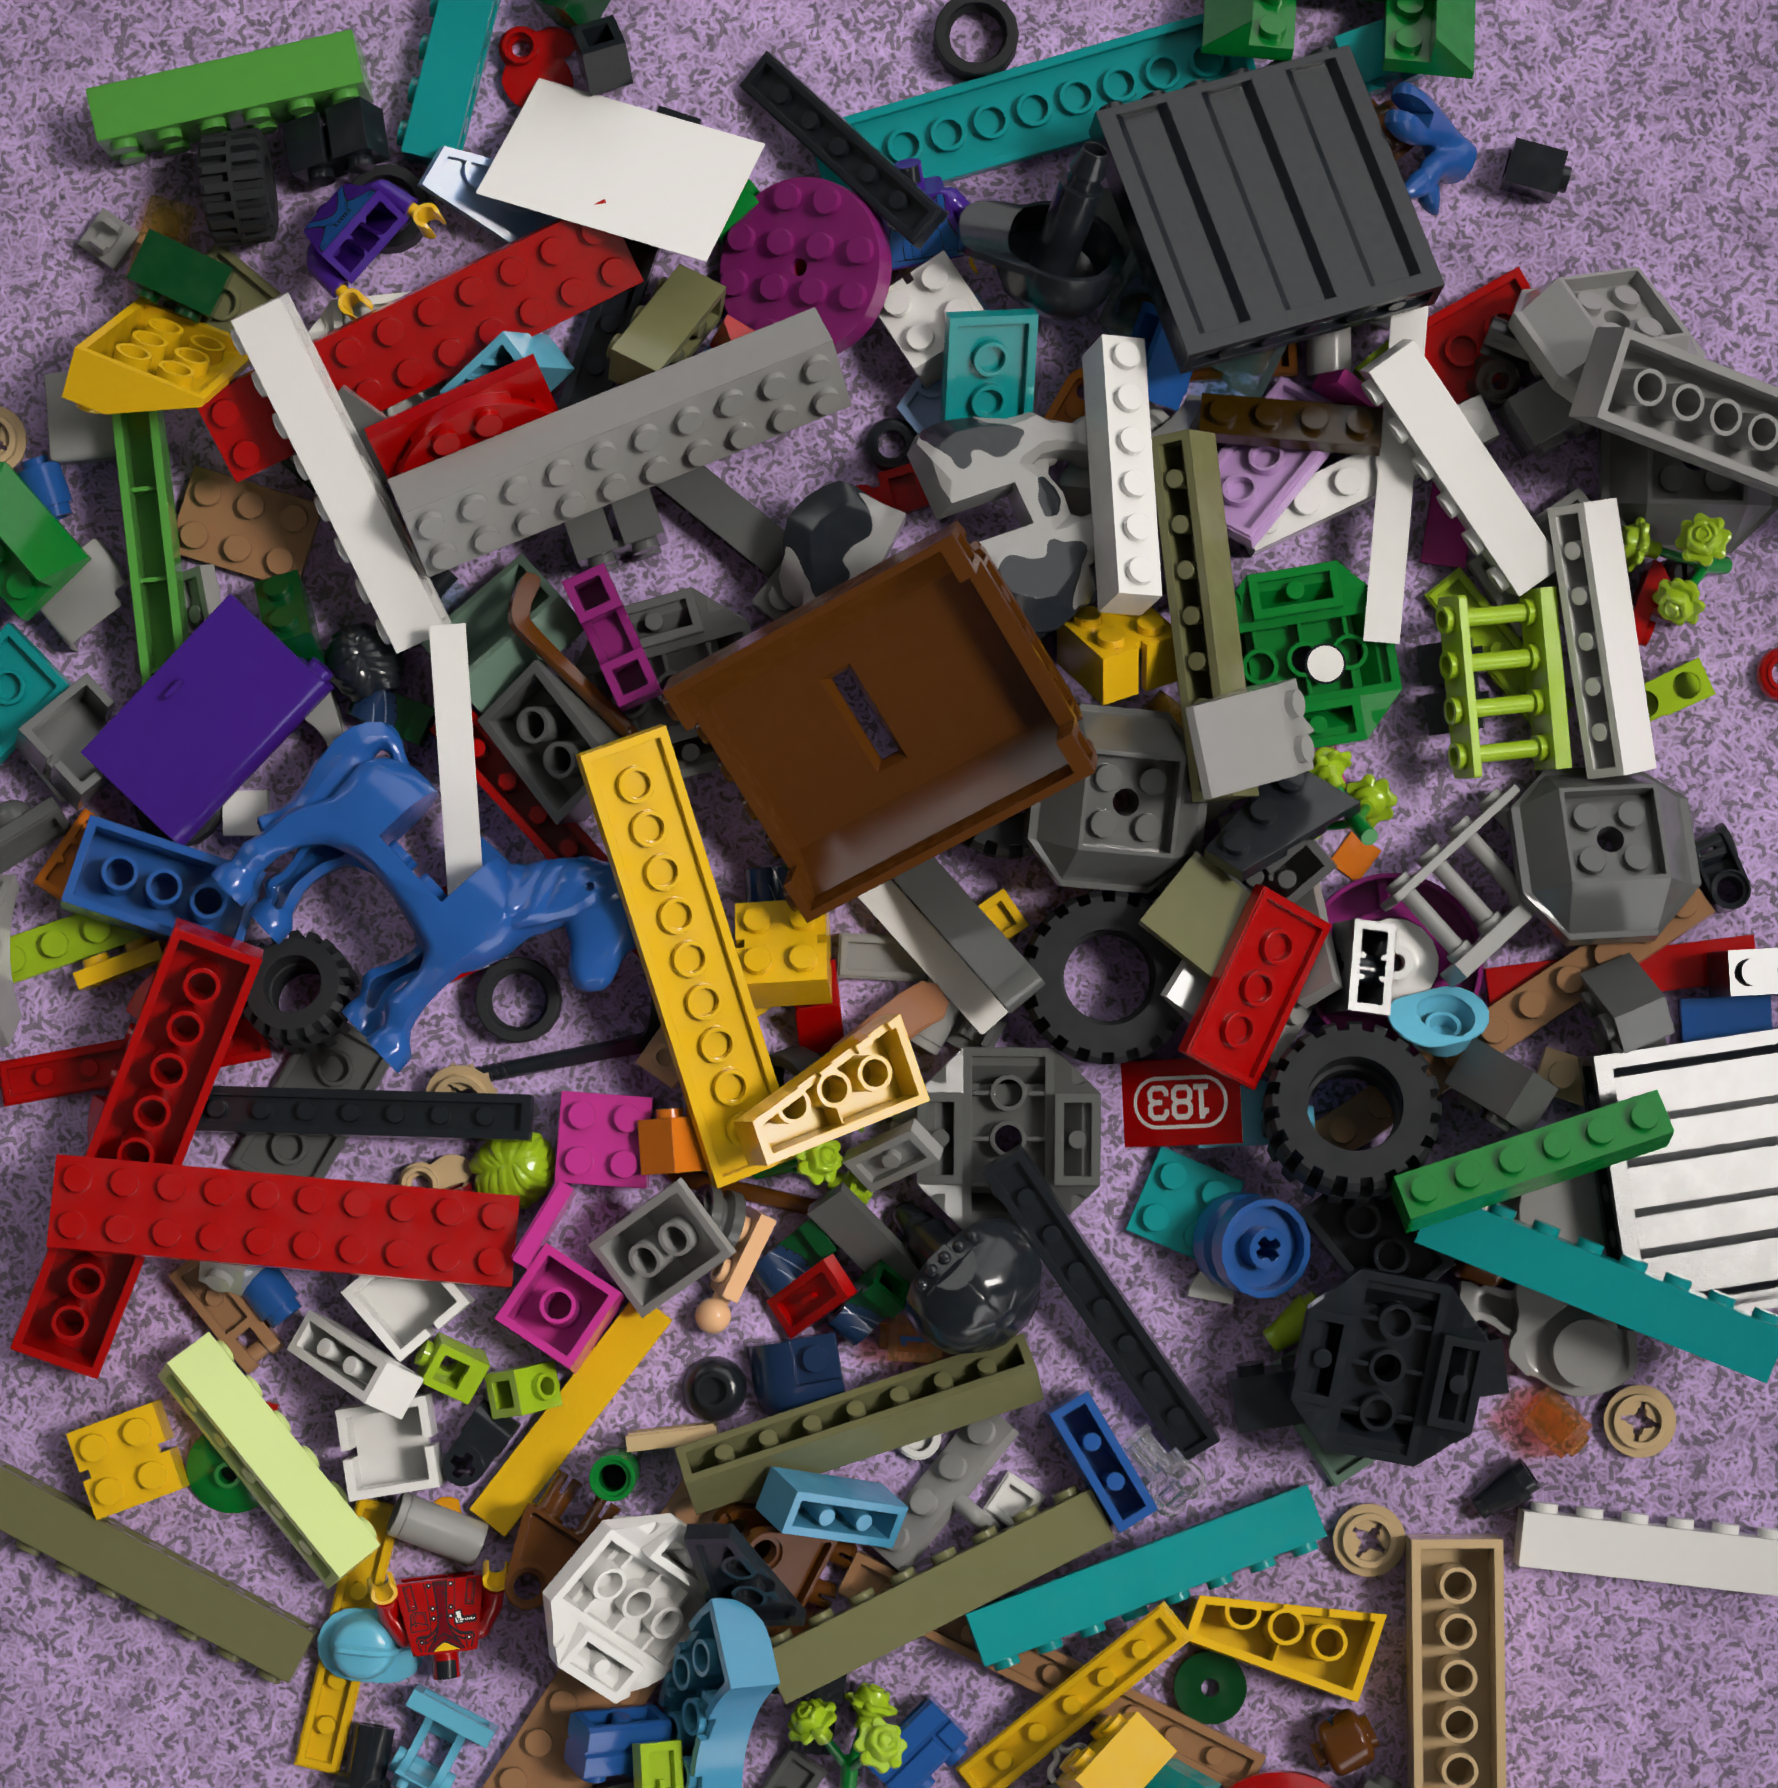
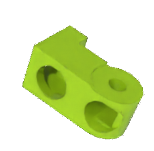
M1699 657L1644 683L1650 722L1664 715L1673 714L1716 694Z

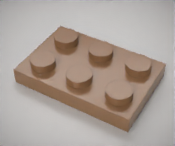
M194 465L177 519L180 555L209 565L214 564L215 567L258 580H264L297 569L302 580L321 516L313 501L244 480L236 483L231 476Z

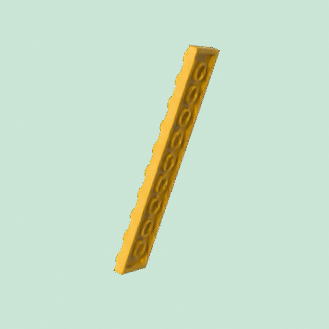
M659 724L575 754L712 1186L719 1189L795 1159L793 1155L768 1166L748 1165L733 1121L779 1089V1085L666 725Z

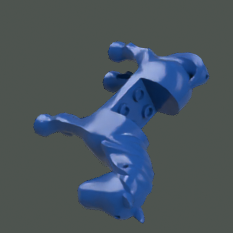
M364 722L349 728L331 743L312 764L301 786L288 803L277 810L257 817V824L261 833L253 839L243 842L230 861L220 864L211 873L212 877L242 907L254 896L259 874L281 855L297 848L291 863L283 871L267 879L264 883L265 897L258 901L248 912L279 945L292 931L293 914L303 895L318 880L339 869L352 867L360 868L375 875L393 897L413 930L417 946L404 957L387 965L372 968L363 975L360 995L350 1001L341 1012L397 1073L412 1058L410 1047L411 1030L428 1003L460 974L480 970L509 956L519 945L533 936L565 927L570 942L567 973L573 986L580 991L587 992L603 991L612 983L623 959L629 951L636 948L610 863L590 856L536 860L529 864L516 863L509 865L501 858H495L475 871L447 896L426 872L420 878L413 873L418 864L397 842L429 810L437 798L438 791L426 777L409 764L402 739L392 725L384 722ZM381 751H386L390 758H376V756Z

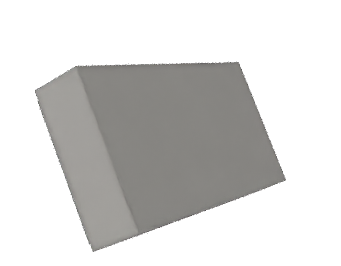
M839 932L837 978L911 982L928 981L926 972L892 935Z

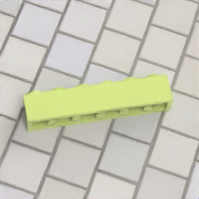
M208 1332L168 1361L157 1377L329 1589L366 1560L381 1545L376 1539V1531L367 1519L361 1516L358 1517L348 1505V1497L342 1487L334 1481H329L319 1469L320 1464L313 1451L307 1446H301L290 1433L291 1427L284 1415L277 1410L273 1411L265 1402L258 1383L251 1376H244L233 1362L234 1356L230 1348L223 1341L215 1340L211 1333Z

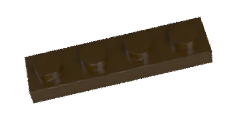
M1202 393L1199 431L1215 433L1216 443L1380 456L1384 408Z

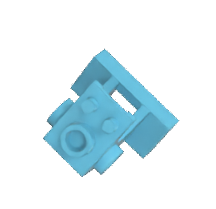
M418 1684L405 1706L424 1715L425 1719L410 1748L407 1749L400 1746L388 1768L390 1772L394 1773L391 1785L395 1788H451L457 1775L450 1772V1769L466 1739L487 1748L499 1726L429 1688ZM429 1732L453 1744L441 1767L417 1755Z

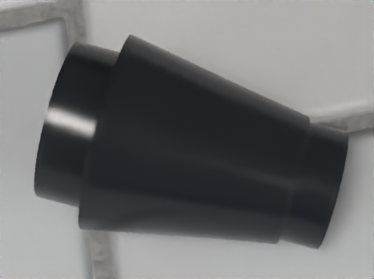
M1518 1458L1512 1463L1507 1460L1469 1497L1480 1515L1486 1519L1491 1515L1533 1499L1532 1493L1541 1487L1526 1463L1521 1458Z

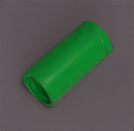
M624 1448L607 1450L591 1468L589 1475L591 1489L599 1498L605 1501L614 1502L624 1499L630 1494L640 1478L641 1467L639 1460L632 1452H627V1449ZM609 1464L621 1466L626 1473V1482L622 1484L611 1483L605 1476V1466Z

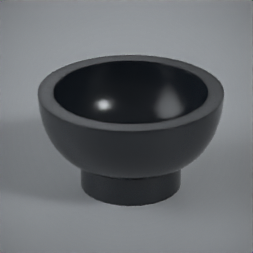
M709 1356L696 1361L687 1370L682 1382V1395L688 1409L697 1417L707 1421H723L735 1415L743 1406L747 1395V1382L742 1370L733 1361L721 1356Z

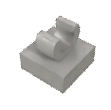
M102 208L77 244L117 272L142 235L105 208Z

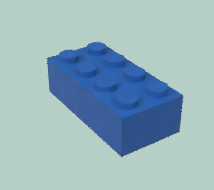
M90 815L61 899L60 908L166 943L177 917L243 942L252 917L248 912L257 902L266 872L262 871L259 874L254 896L241 907L211 875L220 864L230 860Z

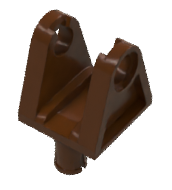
M560 1469L557 1470L556 1476L537 1504L534 1502L532 1504L528 1503L524 1509L506 1574L505 1595L507 1600L515 1608L523 1611L534 1610L543 1605L542 1592L602 1520L612 1519L621 1512L619 1507L611 1503L602 1518H598V1514L607 1501L596 1495L576 1529L573 1527L568 1529L563 1526V1521L560 1518L583 1484L572 1478L565 1491L560 1493V1489L569 1477L567 1473ZM524 1574L535 1576L540 1583L539 1594L531 1600L519 1598L514 1591L516 1579Z
M731 1503L723 1506L716 1512L712 1522L727 1524L729 1520L734 1521L739 1518L745 1520V1528L741 1534L803 1607L808 1602L824 1610L832 1604V1602L821 1598V1596L824 1594L834 1599L836 1596V1585L834 1582L823 1580L819 1577L827 1562L835 1564L842 1569L850 1567L852 1561L842 1557V1553L854 1558L857 1553L855 1543L781 1533L755 1508L756 1504Z

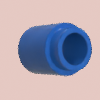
M47 455L34 457L21 463L24 470L17 474L58 520L72 515L73 512L70 504L73 503V499L60 463L49 461Z
M266 1267L261 1270L242 1294L262 1322L267 1320L272 1328L281 1324L302 1307L296 1299L299 1294L279 1268Z

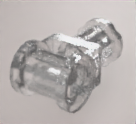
M1146 1423L1122 1443L1121 1447L1144 1473L1140 1479L1157 1505V1512L1166 1517H1176L1186 1508V1502L1189 1499H1195L1206 1489L1205 1475L1195 1463L1186 1460L1176 1447L1168 1453L1151 1434L1152 1428ZM1190 1476L1191 1480L1183 1486L1181 1482ZM1169 1491H1172L1174 1494L1164 1501L1163 1497Z

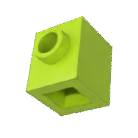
M554 1360L524 1364L487 1373L484 1376L492 1419L523 1416L563 1405Z

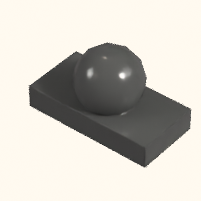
M53 796L34 808H31L21 800L13 799L0 804V874L69 831L71 825Z

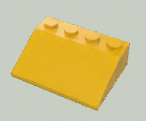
M138 298L74 348L62 398L75 402L77 408L92 414L203 407L252 363L247 354L242 356L238 352L229 332L201 321L199 324L193 323L176 315L171 309Z

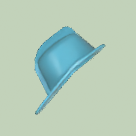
M1443 986L1425 992L1406 995L1394 1000L1391 1003L1388 1021L1392 1028L1402 1038L1412 1042V1045L1418 1051H1424L1435 1057L1447 1058L1456 1056L1466 1050L1471 1040L1485 1031L1489 1024V1010L1484 1001L1473 992L1461 987L1451 988L1450 986Z
M346 1608L331 1615L322 1625L317 1639L318 1655L324 1667L335 1676L350 1681L374 1683L401 1682L412 1676L421 1666L423 1656H413L411 1648H403L396 1644L388 1631L380 1623L376 1609Z

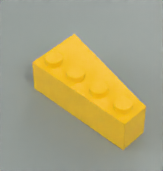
M901 1014L879 1015L733 1121L748 1165H771L930 1101Z
M1195 1595L1191 1599L1183 1625L1193 1636L1188 1642L1190 1644L1346 1701L1358 1702L1387 1614Z

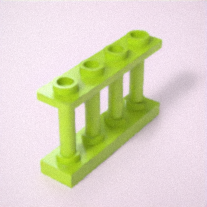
M1556 586L1530 589L1519 597L1518 604L1468 608L1466 595L1439 597L1435 621L1437 629L1441 633L1442 654L1439 666L1440 672L1445 679L1447 699L1444 702V717L1449 724L1451 743L1448 748V762L1453 769L1454 778H1481L1482 763L1532 758L1535 770L1572 768ZM1519 622L1522 625V649L1472 654L1469 627ZM1520 667L1526 670V694L1476 699L1473 672ZM1528 713L1530 715V740L1480 745L1479 717Z

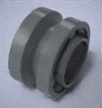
M710 1184L701 1185L694 1195L731 1245L735 1247L741 1236L746 1216V1202L743 1194L733 1190L722 1192L720 1188L717 1189Z

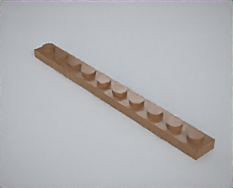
M1698 887L1655 941L1580 946L1488 1007L1489 1024L1485 1031L1476 1038L1504 1054L1581 1003L1579 994L1585 992L1580 977L1581 973L1627 953H1630L1640 964L1714 915L1716 911ZM1424 1051L1419 1053L1429 1063L1426 1071L1428 1077H1436L1440 1089L1436 1098L1451 1089L1444 1081L1463 1052L1447 1058L1435 1057ZM1370 1085L1315 1122V1130L1330 1144L1342 1149L1357 1151L1391 1129L1394 1116L1385 1096L1373 1085Z
M857 1549V1553L852 1559V1563L848 1567L837 1593L849 1598L864 1589L872 1587L876 1594L891 1586L889 1577L900 1571ZM963 1615L923 1635L981 1664ZM1036 1648L1018 1654L1021 1660L1020 1663L996 1672L1045 1697L1084 1666L1085 1663L1057 1649L1038 1655ZM993 1664L986 1666L987 1668L995 1671ZM1133 1687L1091 1719L1098 1723L1107 1714L1113 1717L1119 1712L1123 1714L1138 1711L1177 1750L1171 1758L1182 1761L1221 1783L1226 1788L1246 1776L1258 1773L1266 1758L1265 1753L1207 1724H1203Z

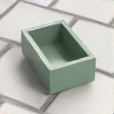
M522 553L449 616L451 624L466 623L471 703L482 715L534 660H542L512 631L508 623L507 613L512 593L518 581L526 572L536 574L541 578L540 587L531 605L530 619L547 639L561 651L573 643L576 637L584 631L576 613ZM430 639L421 642V645L431 655Z

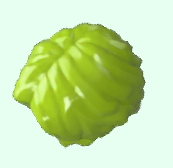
M532 1131V1142L487 1141L475 1152L469 1163L470 1171L477 1174L475 1190L482 1193L520 1196L519 1209L530 1208L533 1203L546 1194L555 1181L556 1156L551 1148V1144L542 1137L541 1133H535L534 1131Z

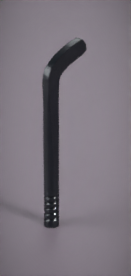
M652 995L648 1024L641 1033L609 1041L497 1062V1064L477 1066L475 1069L482 1073L489 1072L490 1081L494 1082L495 1080L499 1081L611 1058L641 1054L661 1026Z

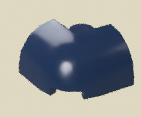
M835 1331L746 1346L754 1393L760 1408L769 1417L846 1392Z

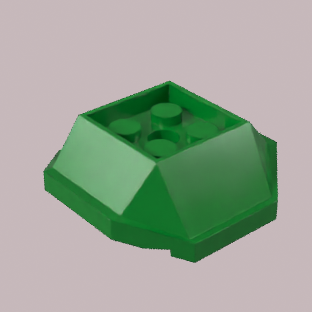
M1337 560L1246 575L1235 591L1246 687L1296 678L1298 689L1302 692L1305 700V713L1303 716L1315 730L1310 735L1314 749L1366 741L1402 690L1395 644L1363 641L1368 585L1353 575L1350 570ZM1323 643L1332 644L1338 647L1344 654L1346 668L1342 677L1336 682L1320 684L1312 680L1308 673L1300 672L1294 668L1292 664L1293 652L1301 649L1310 651L1316 645Z

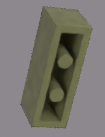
M682 264L677 266L669 278L662 277L656 285L653 296L647 305H640L635 310L626 331L623 334L617 333L611 340L606 353L607 358L610 359L608 379L623 385L690 358L723 317L727 286Z

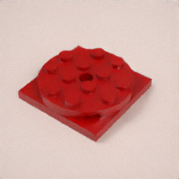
M531 354L364 428L387 478L390 479L556 412L559 409L534 354Z

